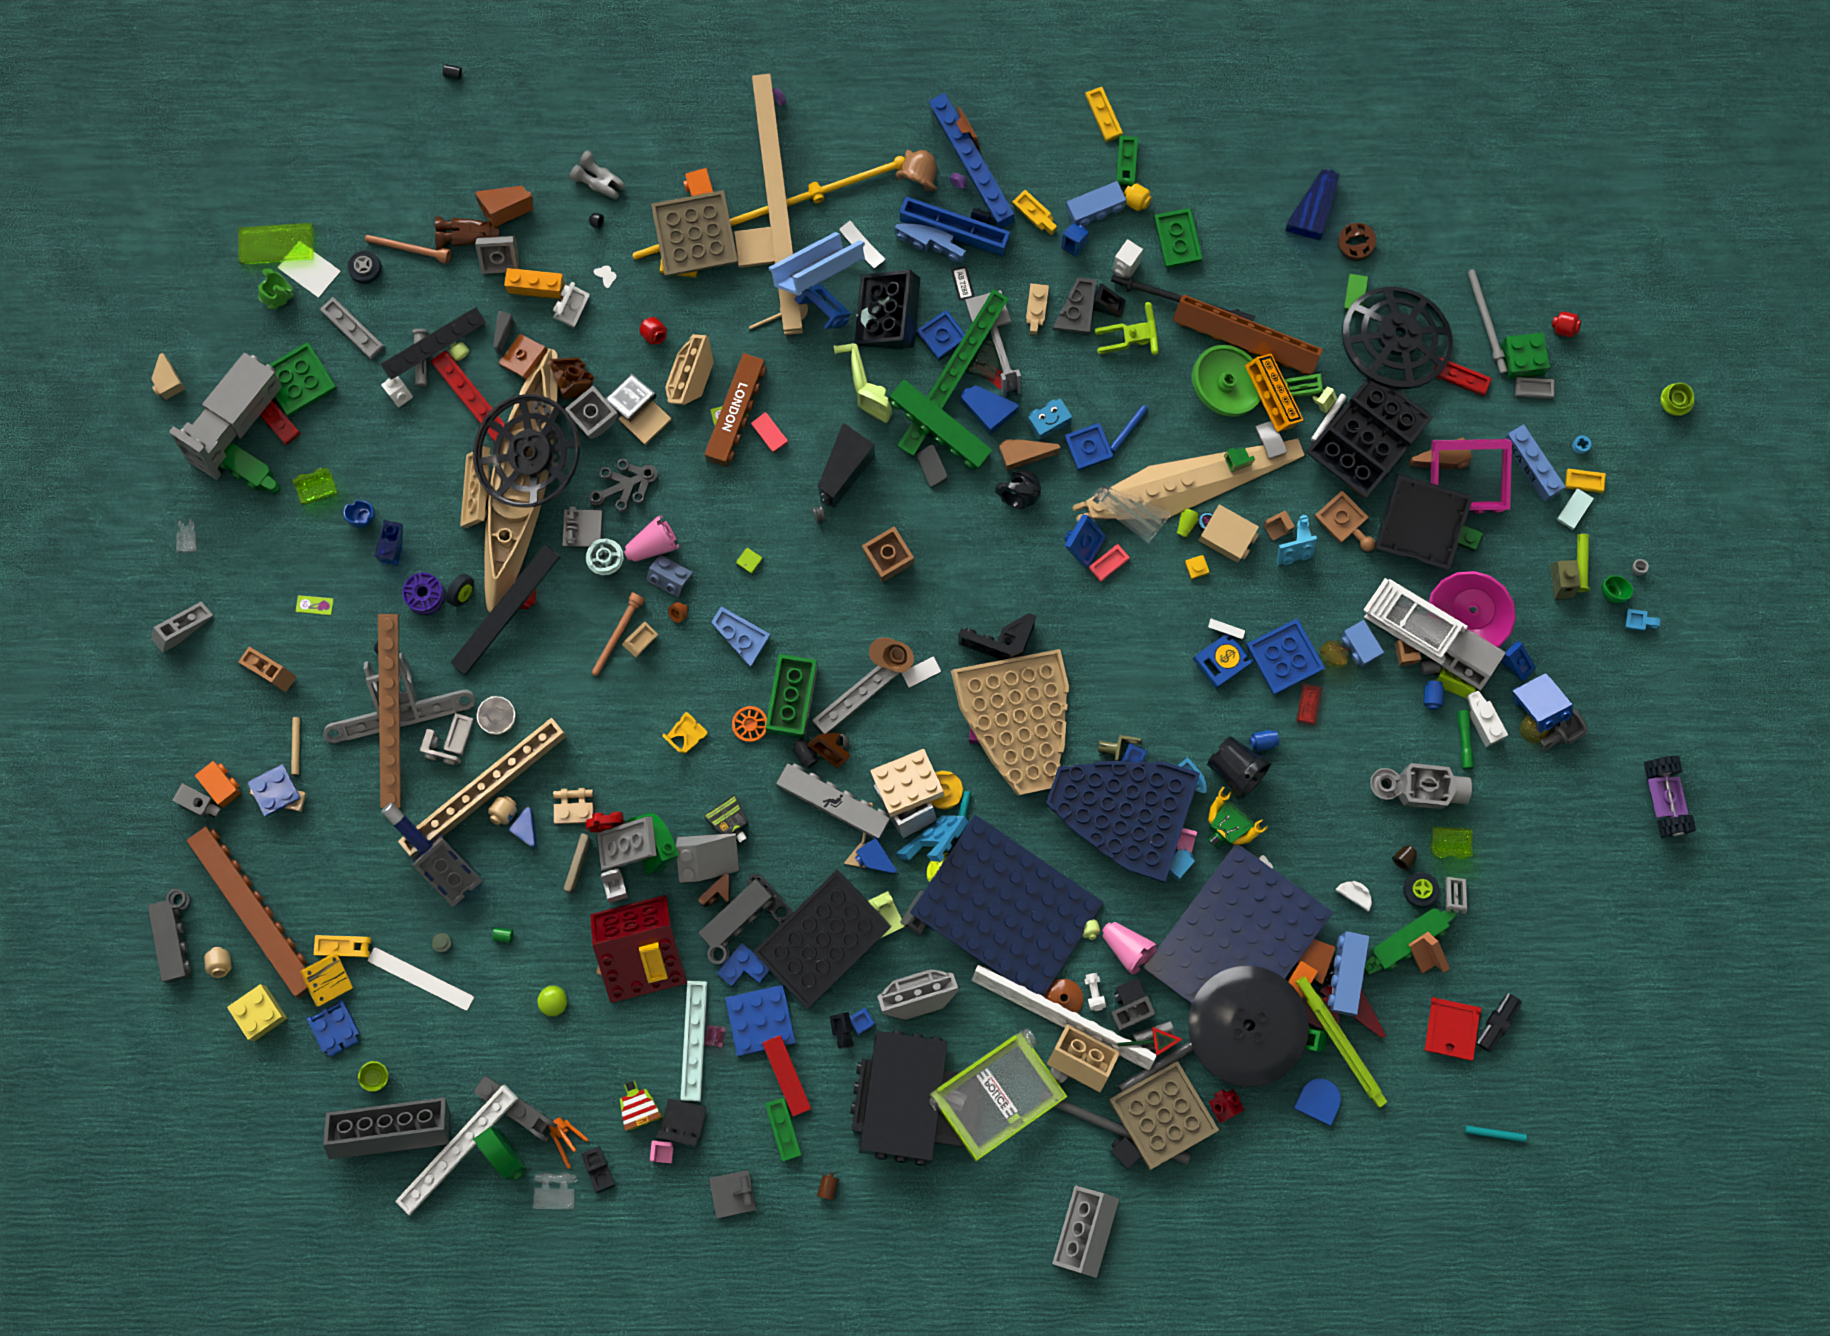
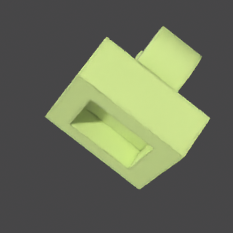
M1327 387L1325 390L1323 389L1324 392L1320 394L1319 398L1316 396L1312 397L1313 401L1319 405L1320 411L1327 413L1337 400L1334 389Z

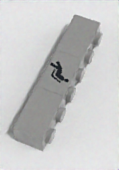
M793 763L792 766L787 764L776 783L778 788L868 836L876 838L878 841H880L890 823V818L887 817L888 813L881 809L876 811L870 808L871 804L864 800L859 802L853 799V794L847 791L842 793L836 790V785L828 781L826 784L821 782L820 777L811 772L809 775L803 772V768Z

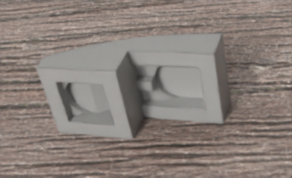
M1272 421L1255 426L1268 460L1287 453L1281 435L1276 431Z

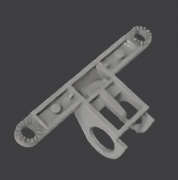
M403 652L399 653V674L402 676L406 689L405 692L400 693V727L473 707L475 697L469 690H460L417 701L408 661ZM370 661L364 662L363 669L376 712L328 724L324 728L323 733L328 743H336L379 733V687L376 683L379 681V674L374 675ZM465 695L470 698V702L464 704L459 699ZM336 729L339 735L331 737L328 732Z

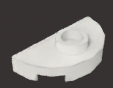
M1356 881L1345 882L1335 889L1336 892L1369 912L1372 905L1369 890L1363 884Z

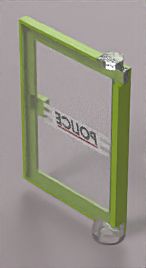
M1027 1028L930 1093L931 1099H929L931 1106L935 1110L939 1108L975 1161H978L1067 1098L1065 1092L1033 1049L1037 1045V1041L1032 1032Z

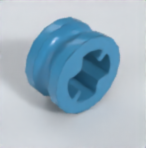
M1578 436L1574 440L1572 448L1577 454H1585L1591 447V440L1587 436ZM1580 441L1582 444H1586L1583 449L1581 446H1578Z

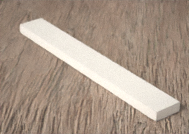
M505 1084L502 1085L395 1202L408 1215H411L476 1145L473 1139L487 1128L493 1127L519 1098Z

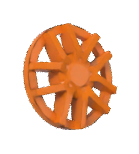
M743 707L733 717V732L739 739L745 742L760 740L765 735L766 729L765 726H758V722L765 721L766 726L767 717L757 707ZM749 710L748 716H745L742 712ZM752 710H755V711H756V714H755L754 717L751 716V711H752ZM759 713L763 716L762 719H757ZM740 715L744 719L743 721H740L737 719V717ZM735 722L741 724V726L735 728ZM744 728L745 731L739 735L738 731ZM757 729H764L759 735ZM755 731L758 737L752 738L751 732ZM749 733L750 739L744 738V736Z

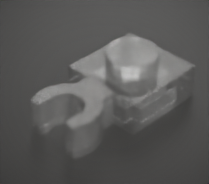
M191 519L188 520L189 524L186 527L183 526L182 520L178 521V527L181 529V533H176V551L178 553L197 551V533L192 531L194 522Z

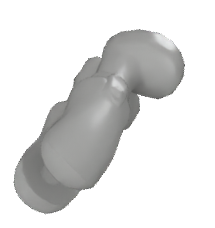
M590 151L584 152L579 162L580 166H574L569 175L570 180L586 183L593 191H598L615 200L619 197V194L609 187V184H612L619 190H624L626 187L624 182L608 169L600 168L595 164L594 155ZM584 170L593 173L597 176V178L590 176Z

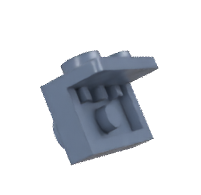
M659 555L649 567L646 580L669 594L679 597L682 588L690 580L693 572Z

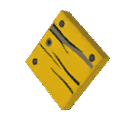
M333 953L300 971L316 1006H321L353 988L337 953Z

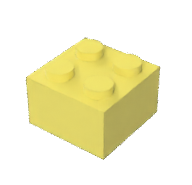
M261 984L227 1007L247 1039L251 1041H256L288 1019L267 986Z

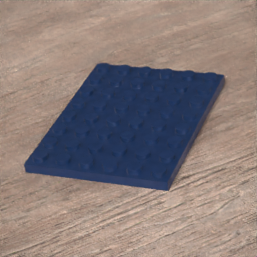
M973 815L912 908L910 914L1001 976L1026 987L1027 990L1035 994L1044 996L1084 934L1086 923L1090 920L1092 921L1103 901L977 815Z
M1235 844L1144 966V969L1191 1004L1198 991L1210 978L1229 968L1257 966L1271 970L1285 979L1332 916L1333 912L1239 844ZM1252 1020L1244 1021L1243 1026L1245 1030L1249 1029L1253 1023Z

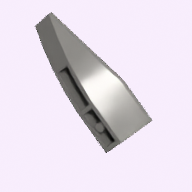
M1396 605L1387 619L1399 626L1400 621L1405 618L1410 609ZM1413 610L1406 621V625L1402 628L1438 649L1452 629V626L1442 620ZM1466 629L1464 633L1459 632L1444 654L1446 660L1442 666L1481 690L1506 652Z

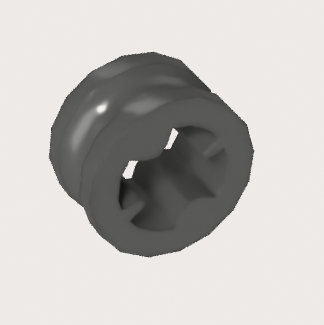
M819 505L818 508L812 507L816 523H819L820 520L826 521L822 506Z

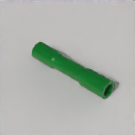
M1469 710L1457 711L1461 738L1462 769L1474 768L1470 739Z

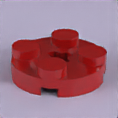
M613 812L611 815L595 813L592 814V818L587 819L585 822L586 831L590 830L591 833H599L625 824L622 812Z

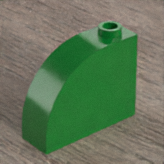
M652 812L632 817L626 821V823L644 817H652L657 856L641 860L647 875L665 870L679 856L667 826L658 815Z
M489 1127L473 1139L492 1166L506 1180L514 1179L516 1181L524 1175L523 1171L527 1167L501 1129Z

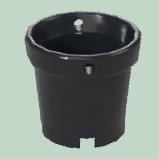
M1230 736L1218 747L1220 749L1217 753L1212 754L1207 766L1232 789V794L1238 800H1241L1259 784L1272 762L1264 755L1259 756Z

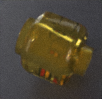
M1337 640L1326 641L1319 650L1321 653L1320 659L1331 668L1343 667L1348 661V649Z

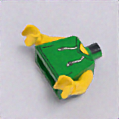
M1225 787L1220 789L1218 797H1216L1209 811L1208 821L1211 824L1209 829L1214 834L1208 839V842L1214 848H1217L1222 842H1225L1228 846L1249 843L1259 833L1268 829V826L1263 829L1260 828L1259 824L1263 820L1254 823L1228 800L1231 796V791L1227 796L1222 793Z

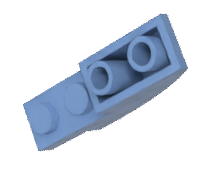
M896 224L895 226L896 237L901 241L910 242L917 250L927 252L931 246L935 252H942L951 261H958L961 264L966 258V251L953 244L954 236L945 231L919 224Z

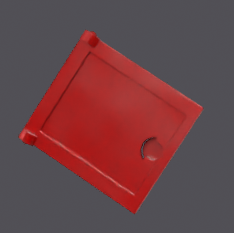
M1432 997L1424 1051L1473 1061L1479 1014L1482 1011L1481 1007Z

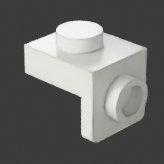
M398 376L392 380L388 378L386 382L381 384L397 407L402 406L413 398Z

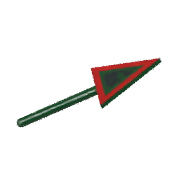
M1152 1027L1153 1040L1117 1043V1046L1154 1044L1155 1053L1158 1056L1183 1039Z

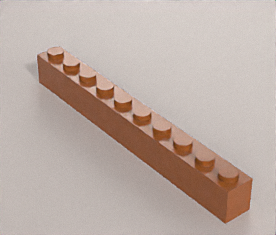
M204 827L186 841L293 995L301 998L309 992L300 973L301 970L307 967L305 965L307 960L301 953L298 954L294 949L296 944L290 937L287 938L283 933L285 929L279 921L275 922L273 911L269 906L265 907L262 903V900H264L262 895L257 890L254 891L251 885L253 883L247 875L243 876L240 871L242 869L241 865L236 859L232 860L229 856L231 851L225 844L222 845L218 839L221 837L215 829L211 830L208 827Z

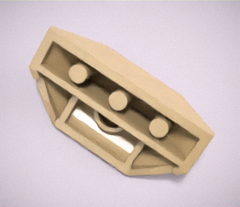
M693 334L690 340L678 352L665 386L670 404L685 405L702 396L714 363L707 335Z

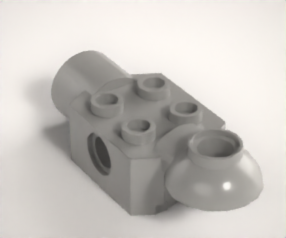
M1411 763L1404 768L1400 775L1392 769L1381 768L1375 771L1370 781L1373 793L1379 798L1387 800L1398 796L1403 806L1443 809L1449 803L1468 804L1472 792L1470 777L1453 776L1450 767ZM1382 780L1388 783V789L1382 787Z

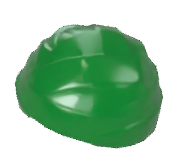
M1619 575L1607 577L1601 585L1602 595L1610 603L1623 604L1629 601L1633 595V588L1630 582Z

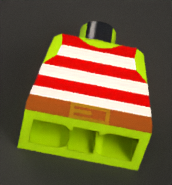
M636 1081L624 1084L627 1096L620 1098L625 1131L633 1130L663 1118L648 1089L639 1091Z

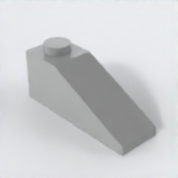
M201 601L155 626L151 639L163 653L181 643L210 620L213 614Z

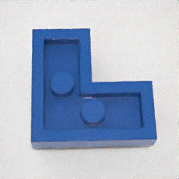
M742 943L717 972V975L731 986L736 983L744 971L761 983L770 969Z

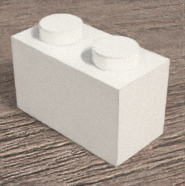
M1128 239L1115 256L1113 266L1115 275L1129 279L1139 266L1143 252L1141 247Z

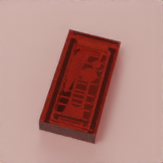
M1302 684L1296 722L1310 725L1316 724L1322 687Z

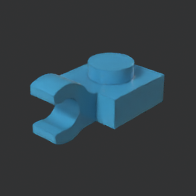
M1627 609L1624 629L1643 632L1646 627L1658 629L1661 619L1647 617L1648 611Z

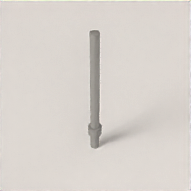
M1473 269L1468 271V275L1493 349L1492 355L1494 361H1497L1500 374H1505L1508 372L1504 361L1505 355L1503 350L1500 349L1476 272Z

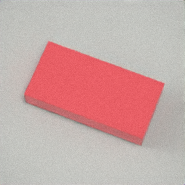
M766 412L751 422L752 427L772 453H775L788 443V440Z
M1117 544L1090 565L1088 569L1101 583L1130 560V557Z

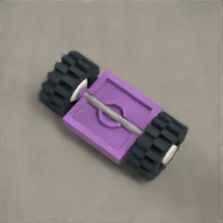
M1666 756L1644 762L1657 818L1670 817L1657 822L1660 837H1672L1696 831L1693 815H1688L1680 777H1669L1670 775L1683 772L1679 756Z

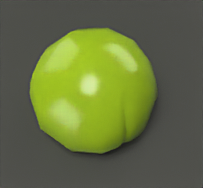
M556 985L547 986L542 989L537 999L540 1011L548 1017L558 1016L563 1013L567 1006L565 991Z
M376 1061L365 1063L360 1068L358 1074L360 1086L368 1092H377L384 1088L389 1078L386 1067Z

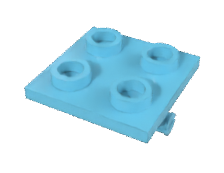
M1302 515L1298 521L1297 541L1279 545L1277 565H1289L1296 560H1307L1314 556L1317 537L1311 536L1308 516Z

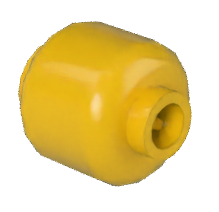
M1138 183L1132 187L1128 186L1124 191L1125 204L1136 211L1145 210L1152 200L1150 191Z

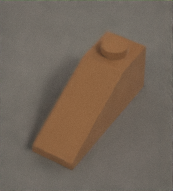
M1431 450L1412 457L1408 463L1409 466L1431 468ZM1439 450V469L1452 470L1457 467L1463 469L1469 465L1473 456L1470 450Z
M1012 439L1002 442V445H999V453L1006 471L1060 453L1059 444L1018 439L1012 441Z
M248 647L238 661L284 692H287L297 677L283 666L251 647Z

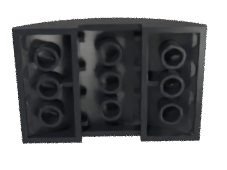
M1367 379L1330 425L1325 428L1309 447L1306 453L1364 498H1367L1432 420L1433 416L1397 389L1387 388Z

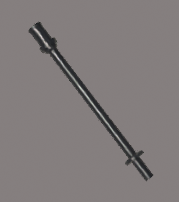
M1112 275L1111 282L1126 286L1127 292L1133 288L1176 302H1180L1182 295L1133 281L1134 276L1132 275L1130 280L1116 275ZM1215 306L1254 322L1255 315L1241 312L1238 308L1231 311Z

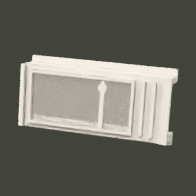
M1386 578L1364 608L1366 613L1364 618L1441 665L1446 660L1444 654L1459 632L1464 633L1468 627L1394 581L1387 580Z

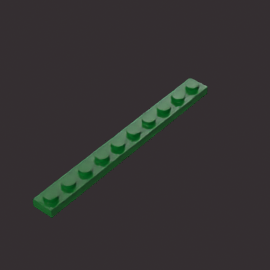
M994 289L989 294L927 396L928 399L941 409L1009 299ZM916 421L910 424L897 446L912 457L926 436V433L919 428L920 425Z

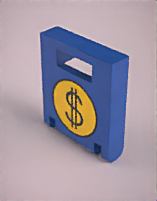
M1225 634L1193 657L1195 663L1215 689L1253 663L1251 659L1246 662L1244 661L1248 655L1235 638L1228 641V638L1232 636L1229 634ZM1208 658L1219 671L1217 676H1214L1206 666L1205 662Z

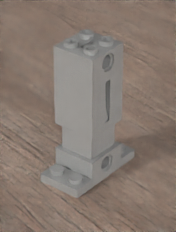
M243 353L203 402L202 406L205 410L193 425L187 422L180 430L173 426L169 431L186 461L215 480H218L221 476L218 467L226 458L224 450L236 436L240 439L282 388L279 377L275 374L276 370L268 364L266 366L261 364V361L254 355L249 356Z

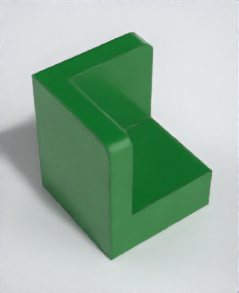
M1231 448L1224 454L1231 473L1252 465L1255 460L1254 456H1248L1245 448L1238 450Z

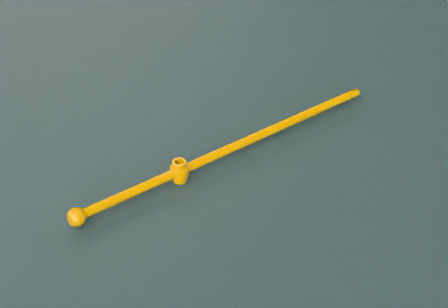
M898 156L894 159V162L823 187L819 186L818 182H812L808 185V192L786 199L787 207L808 199H812L814 203L818 204L824 201L823 195L825 193L894 169L902 170L905 157ZM768 206L731 218V226L768 214ZM659 244L634 252L632 256L636 260L660 252Z

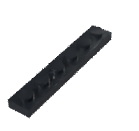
M475 307L380 365L389 379L392 380L481 327L486 322Z

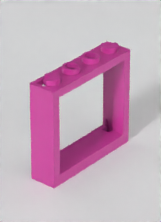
M1432 440L1431 483L1438 485L1439 450L1502 449L1500 501L1472 502L1469 510H1474V513H1485V510H1493L1494 513H1500L1510 509L1511 440Z

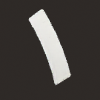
M851 221L840 228L842 234L851 244L859 240L865 242V246H863L865 260L873 268L885 260Z

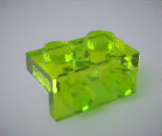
M328 468L316 469L314 473L308 475L300 474L292 480L302 506L338 494L333 474Z
M1432 827L1430 849L1433 855L1439 858L1455 856L1459 859H1466L1467 857H1473L1471 850L1473 830L1469 828Z

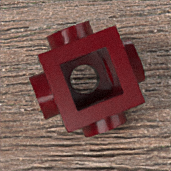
M1223 1089L1215 1093V1098L1209 1101L1219 1123L1244 1111L1234 1089L1228 1092Z

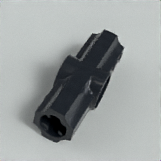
M1506 993L1498 1008L1487 1019L1486 1027L1476 1041L1479 1047L1492 1052L1500 1037L1509 1029L1513 1016L1522 1004L1517 997Z

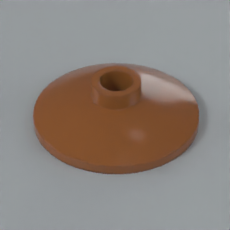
M1068 979L1053 981L1044 995L1045 999L1058 1003L1063 1008L1075 1013L1079 1012L1083 1004V994L1080 987ZM1063 994L1068 997L1065 1002L1060 1000V996Z

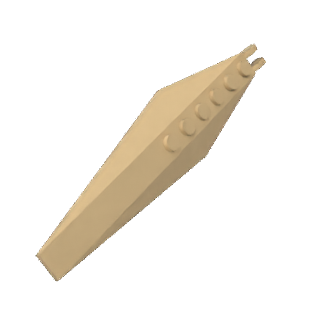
M1299 439L1283 441L1287 450L1285 455L1269 460L1263 445L1245 448L1249 457L1254 456V462L1252 465L1232 473L1224 458L1226 452L1152 465L1086 500V502L1075 504L1072 508L1073 511L1087 508L1088 513H1084V515H1088L1092 520L1168 519L1183 512L1185 508L1190 509L1304 457V453ZM1082 514L1076 517L1077 521L1080 520Z

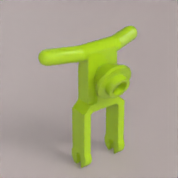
M1150 302L1145 303L1148 321L1146 323L1129 326L1121 323L1096 328V335L1124 330L1125 335L1124 343L1100 347L1097 349L1098 353L1106 354L1128 349L1133 343L1146 345L1150 342L1151 353L1157 355L1159 352L1152 304Z

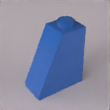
M976 385L972 388L968 387L961 394L962 405L989 435L1017 414L1019 410L1017 403Z

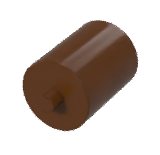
M830 1172L829 1176H822L817 1194L818 1197L834 1200L839 1182L838 1178L833 1177L834 1173Z

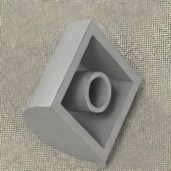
M515 236L476 239L475 245L481 274L504 273L507 271V268L519 269L518 247Z
M594 386L565 408L574 422L590 439L596 438L607 431L618 417L616 410Z

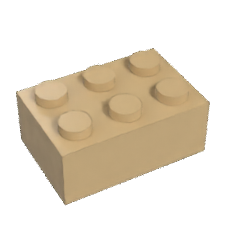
M1067 1024L1047 1065L1101 1092L1120 1052Z

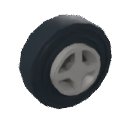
M370 251L356 252L348 261V272L358 283L369 284L374 282L381 273V262Z

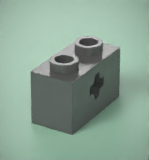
M1148 996L1110 1013L1118 1032L1155 1015Z

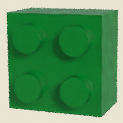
M1543 332L1508 336L1501 344L1505 355L1504 361L1508 370L1506 373L1507 379L1542 376L1549 370L1550 366Z

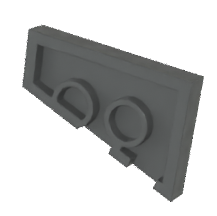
M1077 278L1053 326V330L1090 334L1096 279Z

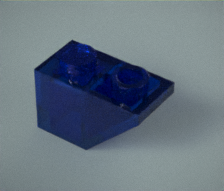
M384 520L374 555L379 562L398 566L402 551L403 524Z

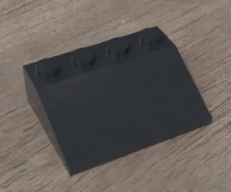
M912 270L864 274L861 276L854 344H857V346L890 349L914 348L921 280ZM887 297L890 298L888 301H886L884 306L878 302V300L882 301L885 300ZM874 306H879L878 311L873 313ZM868 307V313L875 318L868 320L865 328L861 323L862 310Z

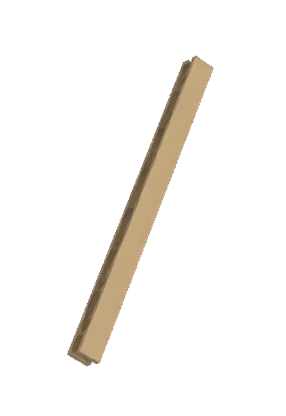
M770 74L752 76L776 264L793 255L771 76ZM779 289L784 335L803 333L800 305L794 300L797 295Z

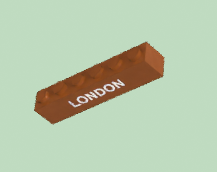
M745 353L742 354L704 454L707 461L725 467L728 466L729 462L733 461L735 451L733 450L735 445H739L741 429L746 427L748 421L747 413L752 411L754 406L753 397L755 394H758L761 386L759 384L761 377L764 378L767 371L763 359Z

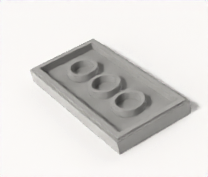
M644 817L597 833L601 871H609L657 856L652 817Z

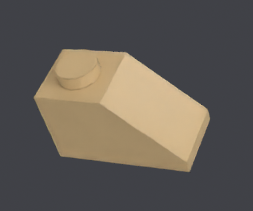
M163 353L159 354L151 378L154 383L152 388L157 396L161 395L167 400L185 390L169 359Z

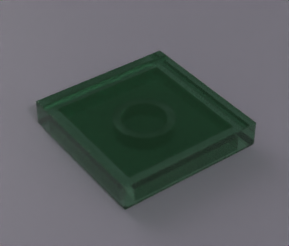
M983 340L966 368V373L994 381L1000 360L993 341Z

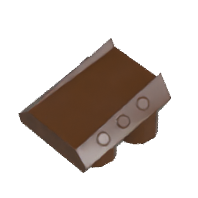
M579 357L550 359L548 361L564 400L571 397H580L592 387L595 377L590 372L585 371L586 365Z

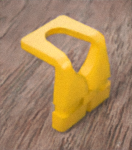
M685 712L669 734H663L662 736L678 752L685 754L699 743V740L703 739L708 734V731L699 723L696 724V720L688 712ZM684 736L682 749L671 740L673 737Z

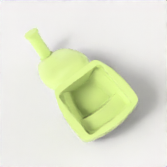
M857 344L834 345L835 355L852 351L851 366L853 383L857 393V405L871 416L887 423L892 416V408L887 398V390L882 386L867 383Z

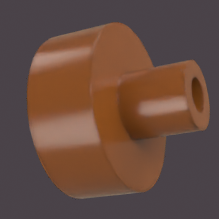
M676 602L669 606L668 614L674 622L680 623L687 618L688 607L685 604Z

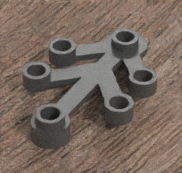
M620 459L617 462V467L620 471H629L637 474L630 478L612 472L608 467H603L600 470V475L603 479H611L620 483L603 491L595 490L589 495L591 504L595 507H600L604 504L605 498L623 491L620 500L616 502L615 506L619 512H624L627 510V502L632 489L638 483H640L638 491L633 494V500L636 504H642L645 500L644 495L648 484L653 483L657 479L658 472L656 468L652 465H645L641 468L629 464L625 459ZM626 463V467L621 468L620 464ZM609 471V474L604 476L603 472ZM650 471L651 475L645 476V472ZM595 495L600 496L598 500L593 499ZM637 495L642 496L641 500H636L635 498ZM620 503L625 504L624 508H618V505Z

